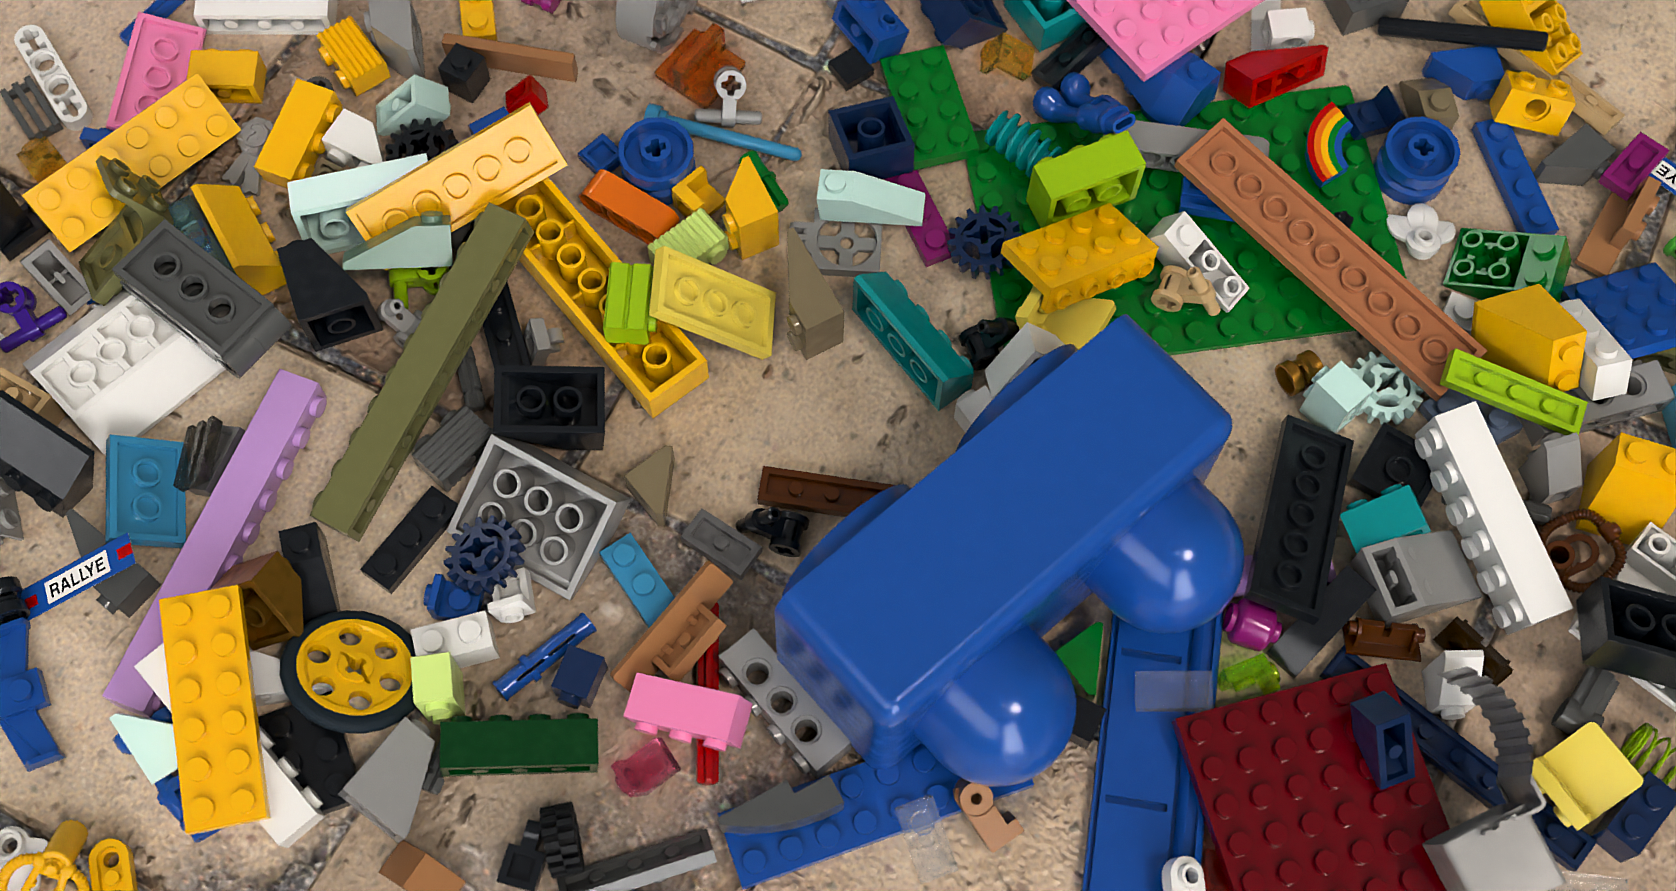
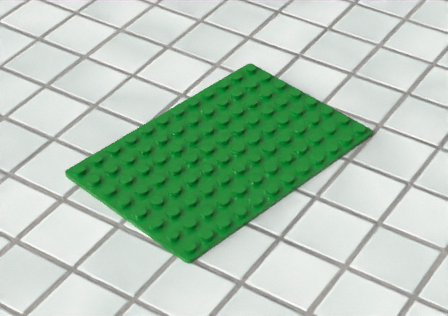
M1342 85L1286 92L1252 108L1246 107L1236 99L1213 101L1184 126L1210 130L1224 118L1241 134L1262 137L1268 140L1270 143L1269 158L1333 215L1336 212H1348V215L1353 217L1350 230L1406 278L1395 238L1387 228L1388 214L1366 138L1354 141L1350 133L1343 138L1341 143L1342 155L1349 167L1344 174L1320 189L1312 179L1305 161L1306 139L1312 122L1318 113L1331 102L1340 111L1346 105L1354 104L1355 101L1350 87ZM1141 110L1130 112L1135 115L1138 121L1151 122L1144 116ZM1076 123L1031 124L1028 132L1031 135L1039 129L1041 136L1038 142L1041 143L1046 138H1050L1052 142L1048 150L1052 151L1057 146H1060L1062 148L1060 155L1067 153L1077 145L1086 146L1097 142L1103 137L1102 133L1082 130ZM988 129L974 131L979 145V156L965 159L976 213H979L980 205H984L986 212H991L994 206H998L1000 216L1008 211L1011 213V220L1018 221L1019 233H1022V235L1040 229L1036 218L1026 202L1030 178L1026 175V169H1017L1015 166L1016 161H1007L1005 154H999L995 150V145L989 146L985 142V135ZM1145 167L1136 198L1114 207L1147 236L1163 217L1178 213L1183 174L1175 171ZM1194 215L1189 216L1250 288L1229 312L1221 309L1217 315L1210 316L1203 304L1183 303L1181 310L1177 312H1168L1156 307L1152 303L1151 297L1154 290L1160 286L1162 281L1160 274L1164 267L1156 257L1154 267L1146 277L1127 282L1118 288H1112L1093 297L1113 300L1115 303L1116 311L1107 326L1118 317L1128 314L1170 356L1357 331L1236 222ZM1005 265L1003 266L1004 275L1000 276L996 271H993L989 281L997 318H1011L1016 322L1015 315L1017 310L1029 295L1033 284L1015 267L1011 268ZM1012 338L1005 344H1003V349L1012 340Z

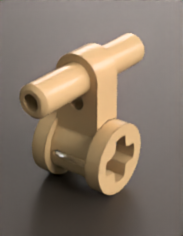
M1174 265L1163 267L1160 274L1162 281L1151 297V301L1156 307L1168 312H1177L1181 310L1183 303L1203 304L1210 316H1215L1220 312L1221 308L1215 298L1216 291L1211 281L1204 278L1199 267H1191L1188 271Z

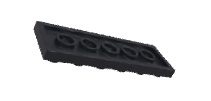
M1289 414L1282 421L1244 598L1312 625H1315L1320 620L1354 440Z

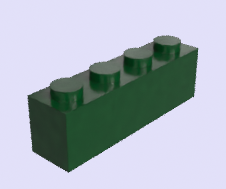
M573 713L567 715L566 719H551V716L547 714H533L528 716V720H512V717L509 715H494L489 717V721H473V718L470 716H454L449 718V722L440 723L441 777L597 773L598 718H589V714Z

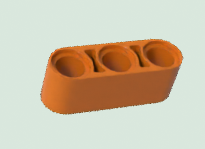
M604 169L598 170L579 194L580 201L590 211L648 245L653 243L655 239H659L666 231H670L680 221L679 216L672 208Z

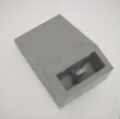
M1452 530L1397 537L1361 548L1350 562L1353 570L1376 589L1367 602L1376 621H1384L1385 628L1389 627L1392 622L1402 623L1482 597Z

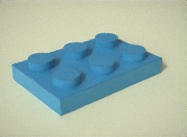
M109 435L106 440V543L129 532L131 545L182 549L186 542L185 442Z

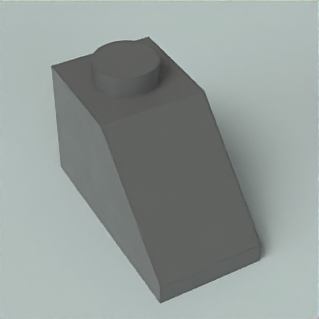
M1586 123L1543 159L1533 174L1538 183L1583 186L1592 177L1596 180L1600 179L1602 174L1611 165L1609 160L1617 149Z

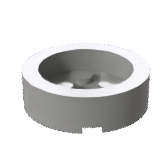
M617 0L616 29L618 35L626 41L657 53H665L681 37L684 30L679 26L687 14H693L698 0Z

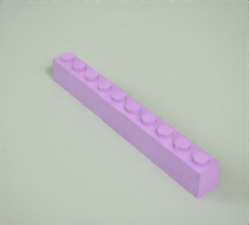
M279 369L102 695L115 706L149 719L156 711L165 707V704L134 667L164 643L159 599L210 590L232 566L243 562V555L248 545L253 544L259 535L260 523L265 513L270 512L276 503L277 491L282 481L287 480L292 473L294 467L293 460L299 449H303L308 443L311 426L315 419L323 414L326 408L327 396L318 382Z

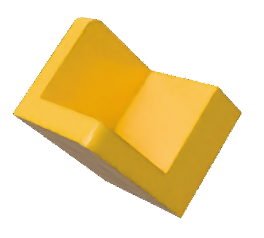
M702 165L671 189L673 206L686 218L691 216L693 212H697L699 208H703L711 216L725 204L724 197L708 183L707 170Z

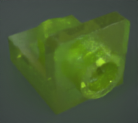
M1264 653L1227 667L1218 675V685L1222 692L1230 688H1234L1235 692H1240L1255 685L1256 681L1263 695L1274 693L1280 689L1279 671L1272 661L1268 662Z

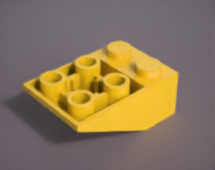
M1557 0L1479 1L1491 27L1548 33V43L1545 51H1519L1550 75L1558 74L1583 54L1581 42L1578 36L1572 33L1566 20V11Z

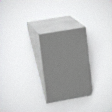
M49 239L20 260V263L35 281L70 316L92 299L84 277Z

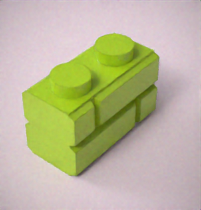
M612 262L610 264L603 331L607 342L623 344L629 342L630 344L647 345L650 332H657L658 319L649 316L653 266L651 264L634 263L630 265L629 263Z

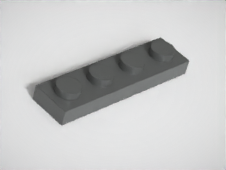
M707 828L584 867L585 871L582 873L557 878L558 890L630 891L651 883L663 882L669 877L688 871L700 870L706 865L717 862Z

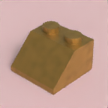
M278 551L232 566L210 589L239 585L242 588L248 642L252 650L290 640L293 636L300 637L304 632L301 578L293 570L291 563Z

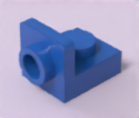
M435 574L433 583L426 586L424 606H427V610L433 619L443 621L477 613L481 610L485 590L482 589L479 596H475L470 590L464 592L454 582L446 581L444 575Z

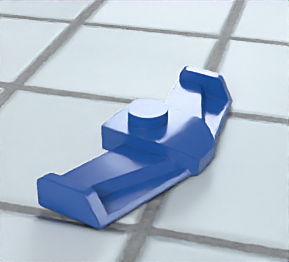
M18 618L0 625V726L27 772L64 759L66 756L60 750L38 713V710L51 706L43 672L37 667L28 670L29 629H31V624L25 618Z

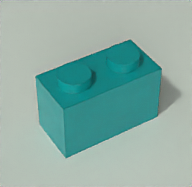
M1401 484L1390 486L1381 491V497L1369 502L1367 499L1355 501L1346 507L1347 511L1340 514L1356 554L1361 548L1393 538L1431 532L1410 485L1404 487Z

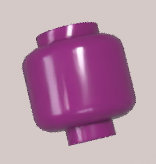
M1242 598L1237 603L1229 605L1225 613L1222 629L1227 632L1228 640L1231 643L1254 651H1263L1269 643L1275 644L1278 641L1282 630V623L1277 621L1276 610Z

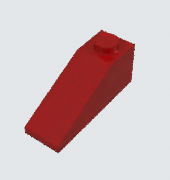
M1313 45L1248 52L1226 62L1223 91L1246 107L1252 108L1324 76L1329 47L1326 45Z

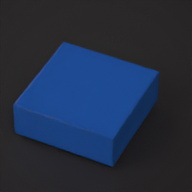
M604 133L578 153L579 160L594 174L600 169L612 172L620 166L618 157L619 147Z

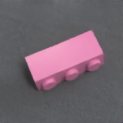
M636 673L623 717L636 724L634 728L636 731L654 736L657 735L658 730L670 732L669 738L688 744L691 743L692 738L704 740L703 746L725 752L727 746L741 748L753 704L737 694Z

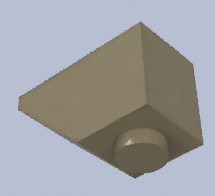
M1434 78L1400 81L1399 88L1408 117L1434 119L1452 130L1459 118V113L1451 87Z

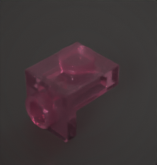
M662 737L652 739L627 760H617L611 765L616 774L615 781L618 787L625 794H628L629 797L649 795L681 770Z

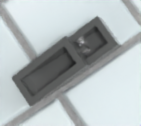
M830 775L821 778L796 793L793 792L788 781L785 780L721 815L717 820L721 831L724 833H774L796 829L844 810V800Z

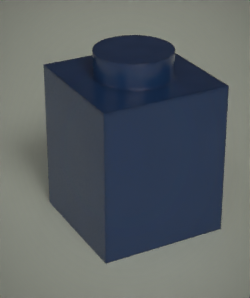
M568 645L551 685L555 696H558L557 701L573 709H578L580 705L591 708L608 668L605 658Z

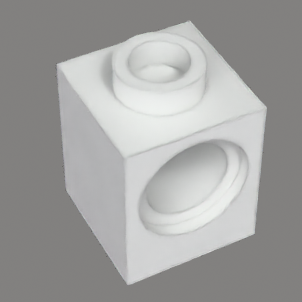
M1306 7L1267 10L1260 28L1264 49L1308 46L1310 40L1314 38L1315 28L1313 21L1308 19Z

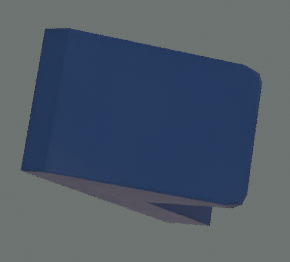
M1388 85L1384 86L1373 99L1346 105L1341 110L1353 125L1350 134L1354 141L1388 133L1397 122L1407 118Z

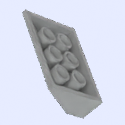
M491 434L446 532L452 535L453 533L462 535L464 533L463 524L467 523L470 527L475 526L476 517L479 516L485 523H487L491 515H494L499 521L506 519L521 534L522 538L520 541L526 547L525 551L519 553L524 560V564L515 565L514 570L525 567L530 572L532 580L562 597L572 600L599 559V552L605 549L616 532L631 499L526 441Z

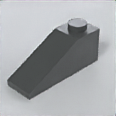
M70 508L66 512L81 557L107 544L106 536L75 510ZM136 562L130 567L94 585L93 588L101 594L96 601L114 615L119 609L130 618L161 584Z

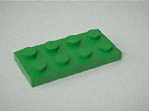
M944 45L880 59V69L889 96L894 97L915 144L914 171L979 156V145Z

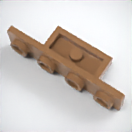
M1649 176L1627 201L1611 192L1578 253L1575 264L1600 277L1608 275L1624 246L1630 239L1636 242L1643 233L1647 223L1642 220L1645 214L1650 216L1660 200L1656 193L1662 182Z
M706 561L613 669L610 676L629 692H631L636 673L654 676L661 669L670 679L680 682L727 627L710 609L732 585L733 580L711 561Z

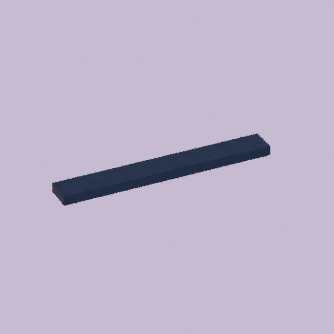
M1343 646L1319 676L1322 679H1327L1372 666L1357 655L1346 654L1345 646ZM1395 685L1402 706L1411 713L1412 731L1422 757L1489 809L1500 804H1506L1496 785L1499 765ZM1546 802L1544 809L1531 815L1555 861L1573 873L1578 870L1598 841L1582 829L1577 831L1573 825L1567 828L1553 812L1552 808L1554 807Z

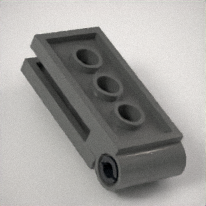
M165 219L112 268L114 274L121 279L120 284L126 291L213 360L218 361L237 378H241L292 327L288 319L274 307L273 303Z

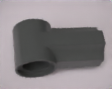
M1594 666L1586 668L1572 695L1566 698L1556 711L1551 725L1569 736L1589 722H1595L1602 727L1605 720L1602 714L1620 684L1615 679V675L1608 670Z

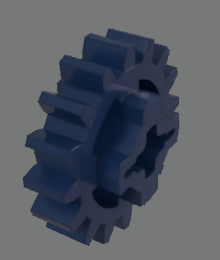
M980 205L979 213L976 214L970 208L967 209L968 218L964 220L957 216L955 218L957 228H949L950 240L947 241L949 252H951L952 263H959L961 273L971 269V275L974 279L977 278L980 272L985 274L986 280H990L991 272L993 271L1003 276V266L1007 265L1011 268H1014V266L1000 253L1004 241L1022 235V233H1019L1018 221H1012L1011 213L1008 211L1000 216L998 206H994L991 212H986L984 205Z
M494 515L489 517L487 523L480 516L476 517L475 526L473 527L464 523V533L462 535L453 533L452 538L456 541L455 545L446 546L445 551L451 556L444 560V565L450 570L447 573L448 577L462 591L470 590L475 596H479L482 589L489 595L493 594L494 586L497 584L506 588L507 582L505 579L508 576L514 578L518 576L514 570L515 565L524 564L523 558L519 555V553L526 550V547L520 541L522 538L521 534L506 519L499 521Z

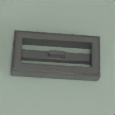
M30 75L23 78L25 83L19 85L18 82L11 84L13 89L7 92L4 88L0 90V94L31 143L35 145L64 128ZM32 91L53 125L45 126L25 93ZM20 98L40 132L34 134L13 101L14 99Z

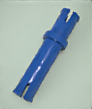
M583 612L580 613L576 619L554 634L527 657L524 654L519 657V663L498 680L492 682V684L505 701H509L513 695L531 681H539L542 678L541 673L565 655L568 645L576 647L589 635L597 631L595 626Z

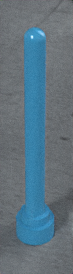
M649 103L645 111L644 119L664 117L676 121L691 135L792 161H798L802 157V152L799 148L669 115V111L663 110V106Z

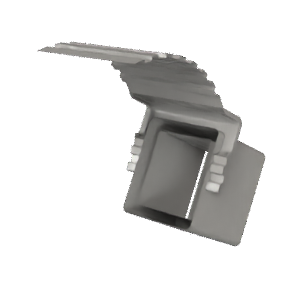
M1468 666L1437 674L1447 679L1446 682L1452 686L1458 685L1461 687L1460 691L1465 695L1469 694L1473 698L1471 701L1476 706L1479 705L1482 708L1481 714L1485 719L1488 718L1491 724L1488 727L1490 732L1495 734L1496 740L1493 742L1494 747L1498 748L1499 755L1496 756V764H1499L1496 785L1506 801V804L1495 806L1422 843L1446 890L1549 891L1565 883L1564 875L1531 815L1544 809L1546 801L1532 777L1533 761L1530 760V753L1533 752V745L1529 744L1528 736L1531 735L1529 728H1525L1523 724L1525 718L1522 712H1517L1515 708L1517 704L1512 698L1508 699L1506 697V691L1501 686L1496 687L1492 684L1493 680L1491 678L1479 676L1478 671Z

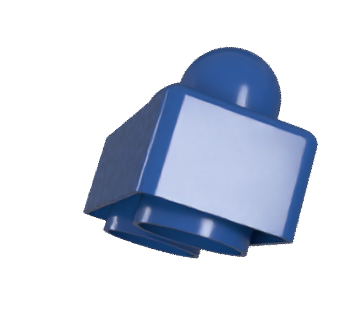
M1128 314L1115 319L1080 349L1073 344H1066L1050 351L1013 379L986 406L964 434L955 453L914 487L910 488L907 484H898L880 492L863 503L838 523L808 553L789 578L783 590L782 598L774 610L777 659L851 741V746L872 768H890L899 763L922 743L946 769L958 777L975 784L996 787L1010 786L1036 777L1049 768L1064 751L1070 740L1076 717V696L1072 679L1063 661L1043 640L1042 637L1092 593L1124 622L1138 629L1160 634L1180 633L1200 627L1219 615L1234 597L1244 569V545L1241 532L1230 511L1204 485L1231 434L1233 426L1231 415Z

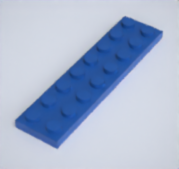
M922 743L899 763L890 768L875 769L864 762L829 774L844 800V810L821 821L796 829L759 834L724 833L742 890L961 813L962 810L953 796L955 784L961 778L946 769ZM821 778L792 787V790L796 793ZM1030 779L1010 786L988 787L991 789L993 801L1032 788L1034 782ZM732 809L718 813V817L729 812Z

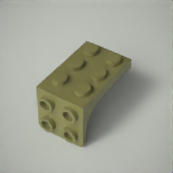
M99 156L95 162L108 193L115 199L125 203V206L78 263L92 300L105 306L113 296L118 295L123 289L120 284L121 279L114 274L112 268L164 219L172 225L174 221L168 210L169 205L160 192L161 187L155 180L146 175L142 177L131 172L125 163L116 158L109 160L104 156Z

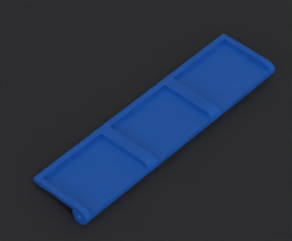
M1224 609L1206 624L1189 631L1174 634H1160L1138 629L1112 613L1102 707L1107 710L1100 722L1081 891H1163L1162 869L1169 859L1189 856L1194 858L1201 866L1205 818L1172 721L1175 718L1215 708ZM1186 872V873H1185V877H1186V879H1187V881H1188V875H1187V872Z

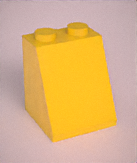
M1540 284L1474 302L1471 337L1487 350L1481 359L1562 392L1578 388L1587 330Z
M1621 432L1587 465L1579 509L1594 510L1606 522L1609 521L1611 523L1614 521L1622 531L1621 537L1618 539H1621V542L1630 545L1650 522L1662 530L1676 508V448ZM1578 519L1576 521L1575 529L1601 536L1597 531L1596 525L1588 521V519Z

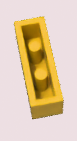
M298 78L296 79L254 165V168L265 181L288 189L287 182L311 177L319 155L323 154L326 150L321 139L343 110V105L333 90Z

